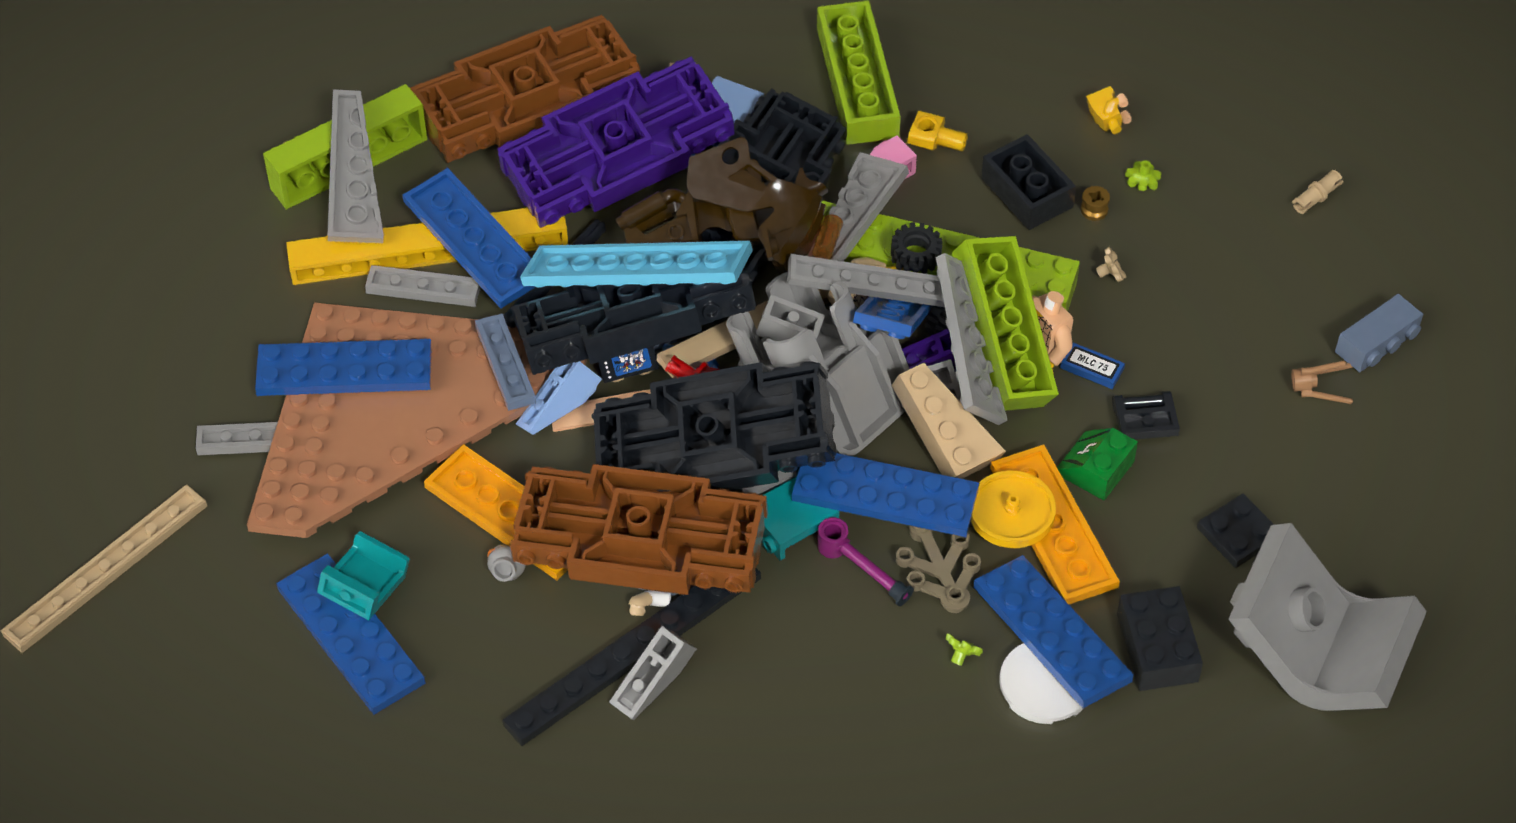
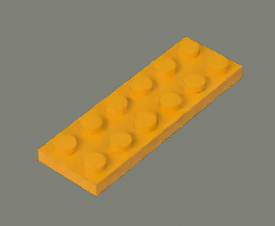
M463 444L424 481V486L428 491L502 543L510 546L511 540H514L515 537L513 525L524 485ZM533 563L556 581L568 571L567 568L553 569L547 565Z
M1044 444L991 462L990 469L992 473L1007 470L1026 472L1042 480L1053 493L1056 502L1054 524L1050 532L1042 540L1031 546L1054 589L1069 605L1119 588L1120 581Z

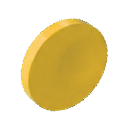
M1014 470L996 472L979 482V490L971 523L977 533L992 544L1005 548L1027 547L1039 542L1050 532L1056 514L1055 498L1049 487L1034 475Z

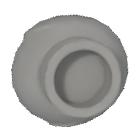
M504 544L497 545L489 550L487 554L488 569L499 581L515 580L525 570L526 565L513 561L510 546Z

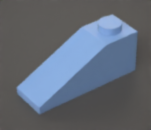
M580 361L556 367L536 394V404L530 405L524 411L516 425L534 435L584 404L594 394L602 378Z

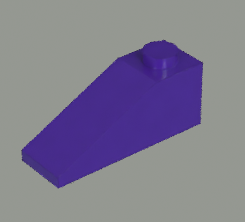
M948 329L902 349L909 369L922 363L930 366L951 359L954 370H957L954 355L951 351L952 343Z

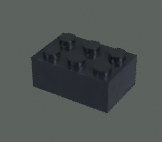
M1028 134L983 156L981 178L1028 230L1074 208L1076 185Z
M1180 586L1120 595L1117 616L1138 690L1144 691L1199 682L1203 661Z

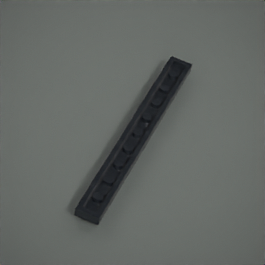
M757 568L755 569V583L761 580V572ZM694 586L689 590L688 595H681L503 719V726L521 746H524L631 671L661 626L681 636L741 594L742 591L730 592L725 588L711 587L705 589Z

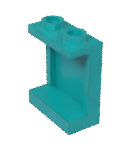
M797 476L763 495L767 496L768 516L764 519L765 529L762 543L767 552L770 554L774 553L779 561L785 558V550L788 547L818 531L819 525L823 520L832 517L839 518L838 510L792 501V491Z
M359 531L355 535L353 546L334 568L327 565L323 569L317 593L370 620L405 579L410 558Z

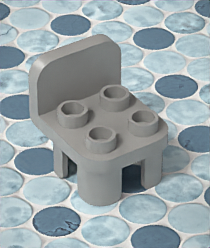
M788 272L768 283L766 286L767 296L769 298L772 294L824 314L825 317L817 339L813 331L807 328L803 329L796 336L783 341H774L769 338L760 339L755 334L756 327L749 311L729 316L726 326L740 356L738 366L762 362L769 371H772L776 367L792 368L808 361L820 362L828 372L826 383L830 393L831 411L834 414L833 441L836 443V451L838 454L856 455L905 412L891 385L899 374L910 370L898 338L891 337L887 331L879 329L876 332L866 331L860 328V324L853 323L857 309L845 283L836 281L830 286L835 303L830 307V310H827L817 288L789 285Z

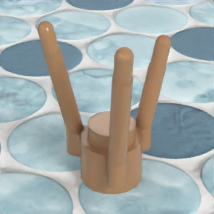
M1339 361L1315 367L1292 369L1293 391H1301L1302 398L1314 397L1352 404L1353 399L1312 391V388L1318 385L1317 375L1353 367L1350 363Z

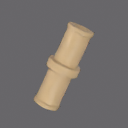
M1331 170L1318 182H1312L1308 186V190L1292 201V204H1296L1293 206L1295 210L1300 214H1304L1317 202L1326 200L1330 192L1343 184V180H1340L1342 179L1340 173L1336 170Z

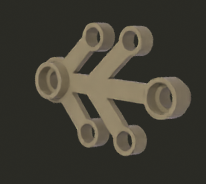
M910 526V537L917 542H922L931 562L914 556L913 550L908 547H901L897 550L896 563L903 568L910 567L915 569V571H911L907 576V587L911 585L914 591H922L940 598L942 606L948 612H962L970 603V593L967 587L973 575L980 570L981 559L977 554L969 553L965 555L962 565L963 571L956 583L954 582L951 573L962 551L969 546V534L967 533V537L952 534L951 547L945 559H943L932 536L933 530ZM962 538V539H964L965 541H964V542H958V541H956V539ZM902 555H906V556H909L910 558H909V559H902L901 556H902ZM968 562H975L976 565L970 566V565H968L967 563H968ZM923 573L938 578L942 586L926 581ZM919 579L921 582L913 583L911 580ZM956 595L959 598H952L951 596Z

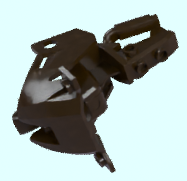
M740 137L689 157L687 188L689 191L687 194L678 189H668L662 193L658 191L621 212L622 216L618 217L616 221L625 233L626 244L702 242V233L705 230L713 227L722 228L727 232H732L736 241H750L752 250L765 248L768 260L772 261L779 275L788 272V259L791 254L807 256L811 250L824 217L826 205L821 202L822 196L828 193V189L821 182L809 180L803 168L799 169L795 184L777 179L763 169L756 160L750 159L748 141ZM731 148L736 149L739 152L738 161L731 165L724 163V152ZM761 176L769 181L768 185L762 182ZM668 222L667 224H665V225H663V226H661V227H659V228L653 230L652 232H650V233H648V234H646V235L644 234V233H646V232H648V231H650V230H652V229H654V228H656V227H658V226H660V225H662V224Z

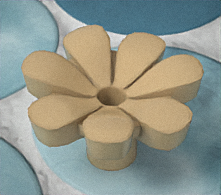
M1109 246L1105 249V264L1097 267L1096 271L1100 278L1110 273L1114 275L1118 282L1123 281L1124 278H1127L1126 273L1122 270L1118 260H1116L1117 254Z

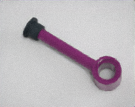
M834 517L823 520L818 528L817 544L818 550L823 556L833 559L844 554L889 591V595L896 600L897 606L900 607L909 600L914 592V588L911 585L907 587L901 581L896 582L850 545L848 526L843 520Z

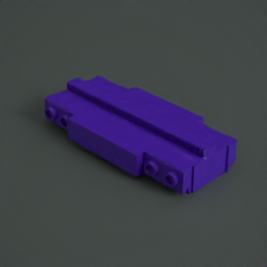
M691 56L684 60L676 61L672 66L661 71L653 72L644 79L639 72L633 73L541 117L542 128L534 129L527 135L514 141H508L497 150L503 173L509 177L523 205L529 209L532 216L535 215L538 226L541 228L556 223L561 217L571 212H579L587 205H590L592 210L597 212L687 168L689 157L692 154L701 153L707 146L716 142L726 141L730 136L734 135V121L728 103L723 101L701 66L696 64Z

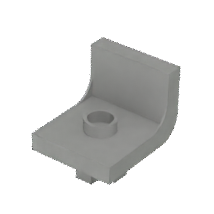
M1291 523L1270 526L1245 583H1238L1230 602L1234 608L1229 621L1235 627L1234 633L1246 648H1252L1283 689L1293 699L1317 710H1355L1388 708L1427 611L1415 596L1372 599L1347 591L1333 579Z

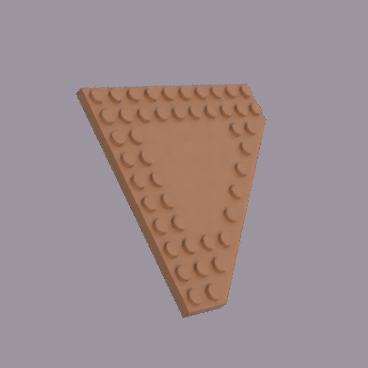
M314 303L302 343L431 339V390L286 395L247 522L248 532L308 538L317 532L316 529L325 523L338 521L352 513V508L366 501L369 503L387 493V488L399 481L404 483L422 473V468L435 461L438 464L447 459L463 444L465 445L468 442L473 444L491 434V429L503 422L507 425L521 417L530 405L508 411L476 330L475 320L478 319ZM517 326L515 328L508 327L536 396L555 368L533 375ZM587 359L580 362L586 366Z

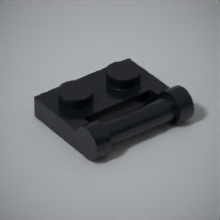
M1162 391L1160 395L1123 398L1122 395H1116L1112 397V405L1116 414L1118 428L1123 434L1134 440L1179 436L1180 427L1171 391ZM1162 406V407H1154V408H1142V407Z

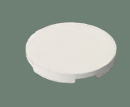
M1024 643L1013 649L1005 658L1000 672V688L1010 708L1022 718L1041 724H1053V721L1076 716L1084 709Z

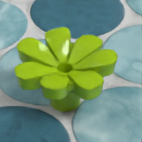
M1144 160L1142 162H1135L1133 168L1127 169L1125 176L1129 178L1127 184L1130 187H1135L1138 184V190L1146 191L1147 185L1151 190L1158 188L1157 180L1161 179V172L1154 170V166L1149 161Z
M946 634L945 639L949 641V644L955 650L951 662L962 666L966 655L980 656L982 654V648L965 640L961 642L952 635Z

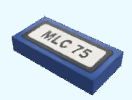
M1072 343V349L1061 361L1060 368L1113 389L1124 370L1125 363Z

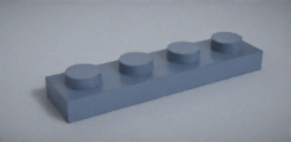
M503 314L475 320L476 330L508 411L536 404V396Z

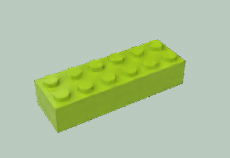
M869 0L817 7V31L840 121L843 127L847 128L844 135L847 141L846 145L887 140L897 135L899 136L900 113Z
M406 84L363 104L373 167L427 140L423 104ZM332 120L263 153L270 189L286 210L329 189Z
M1016 236L966 239L951 254L952 257L962 261L972 301L978 315V321L974 322L975 327L984 336L986 346L982 347V351L986 361H991L994 371L989 374L992 386L999 388L1005 411L1044 407L1058 396L1059 393Z

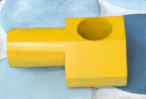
M919 110L910 129L907 143L931 150L936 149L939 145L963 152L968 134L945 128V117Z

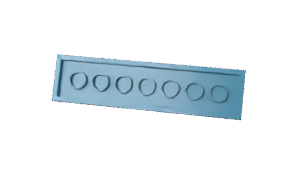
M750 241L540 245L520 278L523 286H535L538 288L545 286L569 287L572 285L593 287L597 285L622 286L625 284H640L642 286L650 284L676 285L678 283H693L695 285L704 283L730 284L737 282L753 250Z

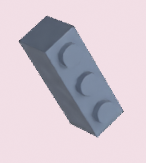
M1397 294L1340 333L1335 352L1346 362L1350 363L1359 373L1369 366L1374 367L1384 355L1394 353L1401 343L1407 339L1412 340L1419 334L1423 313L1400 294Z

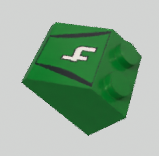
M1114 428L1085 431L1057 466V469L1062 478L1105 501L1135 462L1138 441Z

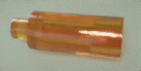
M833 214L824 217L812 250L814 257L829 260L832 258L843 227V220Z

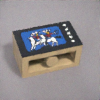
M654 346L598 362L604 383L619 382L626 377L638 374L645 375L659 369Z

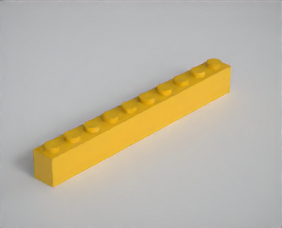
M528 208L490 213L525 252L537 250L540 245H568L565 216L561 217L554 224L540 228L535 215L532 216ZM423 223L383 228V243L328 241V236L286 242L293 285L368 275L371 265L409 269L458 261Z

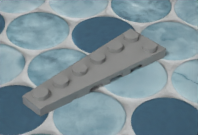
M333 89L328 241L383 243L384 234L377 200L361 91Z
M860 152L848 174L849 180L845 188L842 187L838 194L839 200L836 206H832L829 212L830 218L827 224L822 226L818 238L807 256L844 262L909 174L908 166Z
M943 253L936 257L937 276L941 284V299L946 310V325L950 332L951 351L954 355L957 369L955 374L961 391L960 401L964 410L1000 425L1008 420L999 388L992 386L989 374L994 371L991 361H986L982 351V347L986 346L984 336L975 327L974 322L978 321V315L972 301L962 261Z

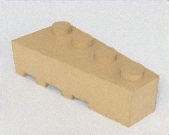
M925 363L899 374L891 385L942 475L963 479L989 466L992 461L1000 459L1006 452L970 412L964 410L961 402Z

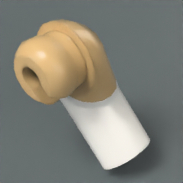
M647 590L633 596L628 603L631 604L629 613L635 616H643L645 614V606L665 607L671 603V593Z

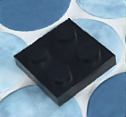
M1243 493L1199 520L1197 529L1237 568L1259 553L1270 526L1274 524Z

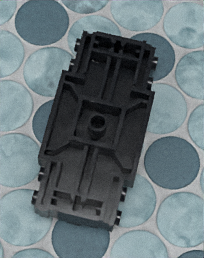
M771 88L765 97L762 95L759 97L755 104L754 110L756 111L753 115L749 113L743 122L736 119L734 122V135L730 136L726 141L719 143V145L743 137L749 144L750 159L756 160L763 169L777 179L795 184L799 169L803 168L809 180L821 182L827 186L832 171L831 167L835 160L832 157L835 153L840 155L847 141L843 138L847 128L837 122V116L833 117L788 92L782 91L778 94L776 90ZM728 149L723 154V162L728 165L736 163L739 159V152L736 149ZM761 176L762 182L768 185L769 181ZM718 227L709 228L702 233V242L736 241L732 232H727ZM765 248L753 249L743 268L744 271L747 270L751 286L754 285L760 272L757 270L760 265L765 267L769 262Z
M743 269L737 282L730 284L704 283L695 285L693 283H678L676 285L650 284L647 286L625 284L622 286L597 285L593 287L572 285L567 287L566 291L512 306L511 310L520 339L522 338L532 374L535 375L589 359L590 364L598 363L702 332L701 325L755 310L756 302L748 272Z
M808 361L797 367H776L772 371H769L762 362L651 382V394L641 392L634 394L633 397L624 399L608 398L605 402L595 404L596 409L591 414L594 420L596 465L710 479L711 489H726L729 491L779 482L778 471L789 473L796 471L797 467L808 465L814 468L825 466L827 462L835 461V455H837L836 443L833 441L834 414L831 411L830 393L826 383L828 372L820 362ZM658 490V491H659V492H666V491H670V490Z

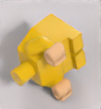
M1111 86L1086 96L1089 111L1095 123L1105 132L1111 130L1113 134H1117L1122 130V122L1123 124H1129L1132 121L1127 110L1119 113L1117 107L1118 105L1120 107L1128 106L1126 96L1121 93L1115 98L1114 90Z

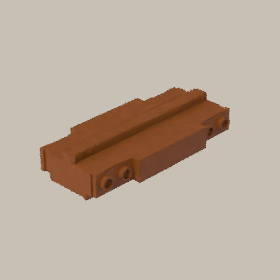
M599 15L554 32L551 26L466 57L454 62L455 71L420 83L410 89L423 104L428 138L433 145L438 147L440 152L444 153L445 160L449 163L456 159H461L469 153L486 149L495 144L500 148L508 141H514L527 135L534 129H540L543 127L541 117L633 73H640V69L636 61V55L631 53L611 22L606 20L603 15Z
M593 464L590 474L577 470L565 471L552 467L541 468L532 466L531 471H528L525 475L526 483L513 525L515 537L510 543L514 562L524 565H532L533 563L543 564L553 569L567 568L569 579L685 595H688L690 585H696L705 589L718 587L725 588L730 592L742 591L749 593L751 588H754L756 580L755 569L759 564L761 542L765 529L764 519L768 516L767 496L757 493L731 492L726 489H711L710 479L596 464ZM658 490H670V491L659 492Z

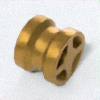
M1099 186L1087 188L1082 196V215L1092 221L1104 219L1109 209V192Z

